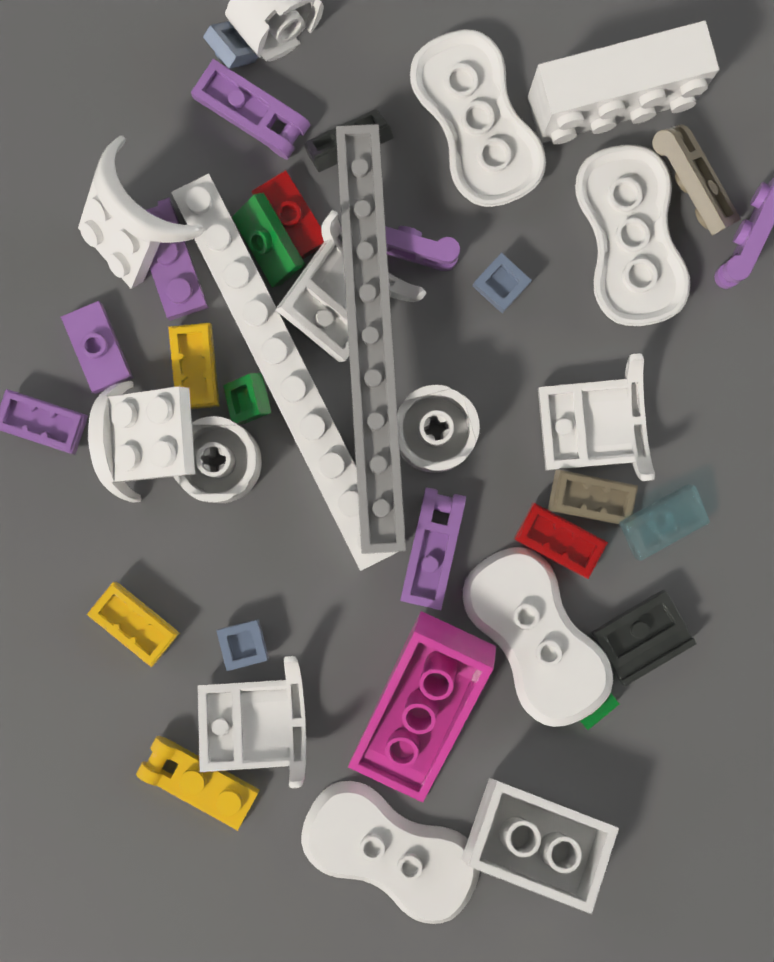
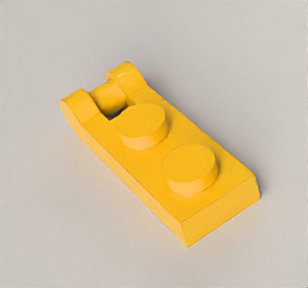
M156 736L150 747L153 752L147 762L141 763L136 772L137 777L150 785L160 787L238 831L260 789L227 771L200 772L198 755L165 737ZM167 759L178 764L173 775L162 769Z

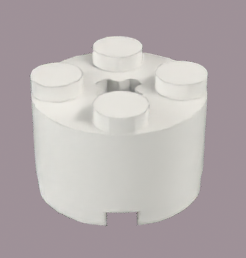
M230 0L225 15L259 58L262 56L265 61H274L287 55L301 44L296 37L305 28L309 33L315 29L323 14L324 5L320 0Z
M429 385L419 388L402 402L397 411L399 451L405 461L416 469L432 473L448 471L462 463L471 454L476 445L480 431L477 411L469 399L450 387ZM430 420H436L438 425L446 426L447 430L441 434V440H435L433 435L425 434L424 430L428 429Z
M204 417L192 422L195 474L174 476L178 484L192 497L212 503L232 502L249 493L259 478L262 465L259 446L251 433L237 423L222 417ZM217 450H219L220 455L226 457V462L219 466V471L208 463L209 458L216 457Z

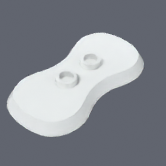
M468 29L446 33L425 44L415 54L411 63V85L420 103L439 121L444 130L449 145L451 176L459 192L472 203L486 207L507 204L528 194L540 183L545 173V151L536 133L518 116L510 102L506 85V66L498 46L484 33Z
M640 145L614 146L592 154L585 159L579 168L575 190L580 208L590 222L597 240L598 258L594 275V294L597 303L608 318L622 325L645 326L672 318L682 310L687 302L690 292V275L686 263L671 239L668 227V209L672 193L669 169L664 160L655 151Z
M523 547L501 550L480 562L465 579L462 589L464 607L474 625L495 641L506 655L511 665L516 693L522 707L535 720L552 727L573 724L596 711L611 693L613 685L611 664L602 648L581 632L568 617L562 605L558 581L551 565L540 554Z
M340 781L331 784L316 798L305 818L301 834V844L308 860L318 870L337 878L356 879L371 883L383 890L404 913L414 920L429 924H439L452 920L465 908L478 883L480 871L467 866L461 859L468 841L463 834L447 827L418 824L404 818L377 791L366 784L355 781Z

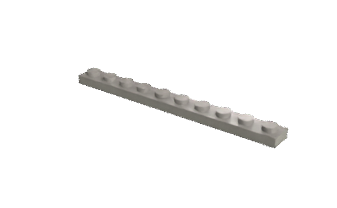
M379 124L336 126L361 554L406 551Z

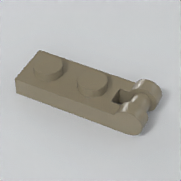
M679 124L657 132L652 140V146L657 154L668 157L676 171L675 179L682 191L689 194L696 207L695 214L700 224L708 229L713 236L741 220L688 126Z

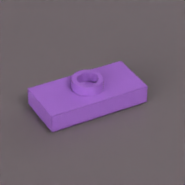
M100 301L61 316L92 393L97 394L114 384L133 379L107 313Z
M8 389L5 390L0 405V431L76 455L88 415Z

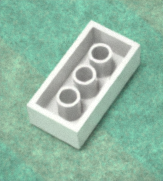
M706 20L538 64L527 98L541 143L552 140L553 144H562L573 140L581 132L592 130L593 134H600L616 127V123L632 120L634 124L642 123L655 117L657 112L671 109L672 113H679L694 107L696 101L708 89V85L719 71Z

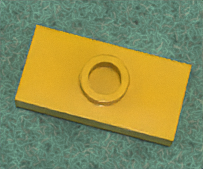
M210 323L168 327L174 387L189 388L191 409L218 407L219 395L212 325Z
M117 581L108 587L87 613L92 620L150 667L157 663L180 634V632Z

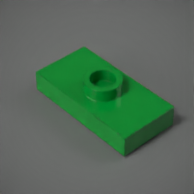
M264 193L254 194L231 217L272 287L282 285L305 264Z

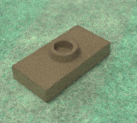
M555 470L548 510L630 526L638 485Z

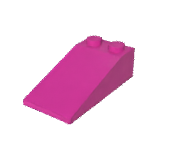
M420 611L354 751L348 768L420 802H424L494 669L497 646Z

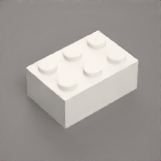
M489 778L461 859L471 868L592 914L619 828Z

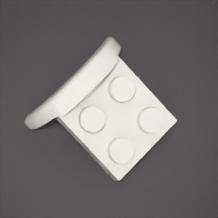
M120 135L102 153L78 228L84 240L90 246L95 247L105 258L111 271L117 277L122 278L132 289L144 282L160 242L174 243L192 240L202 235L204 228L200 224L181 225L162 220L141 208L127 194L118 179L115 169V155L126 142L125 137Z
M332 210L322 224L324 243L275 310L335 360L343 362L349 356L342 227L338 220V213ZM388 273L390 297L408 302H417L426 295V291L422 287L407 283Z
M641 353L629 356L626 364L625 379L538 388L545 471L633 463L635 472L640 480H654L655 472L651 461L646 428L643 388L644 358Z
M127 381L108 387L96 398L89 417V450L92 464L99 480L112 494L129 502H141V495L134 492L125 482L195 474L190 394L187 387L178 386L122 395L133 387V381Z
M295 656L284 658L286 680L198 685L200 772L290 766V788H300L303 785L306 770V718L302 676L298 660Z

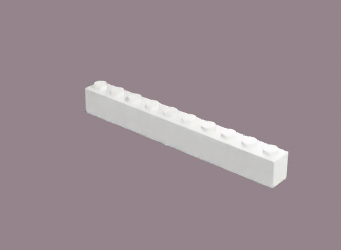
M207 174L172 191L171 193L187 225L200 224L204 228L203 234L195 238V241L360 571L397 553L361 554L356 465L279 312L275 310L276 306L211 176Z

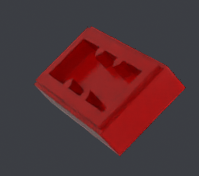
M286 170L251 191L252 195L258 193L265 194L302 259L321 247L324 243L322 228Z
M532 503L513 538L586 579H589L608 543L536 503Z

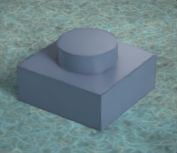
M229 21L210 25L203 36L205 41L215 51L217 58L229 69L255 63L259 57Z
M501 253L476 279L472 286L503 314L532 280Z
M259 619L216 630L226 671L268 661L269 656Z

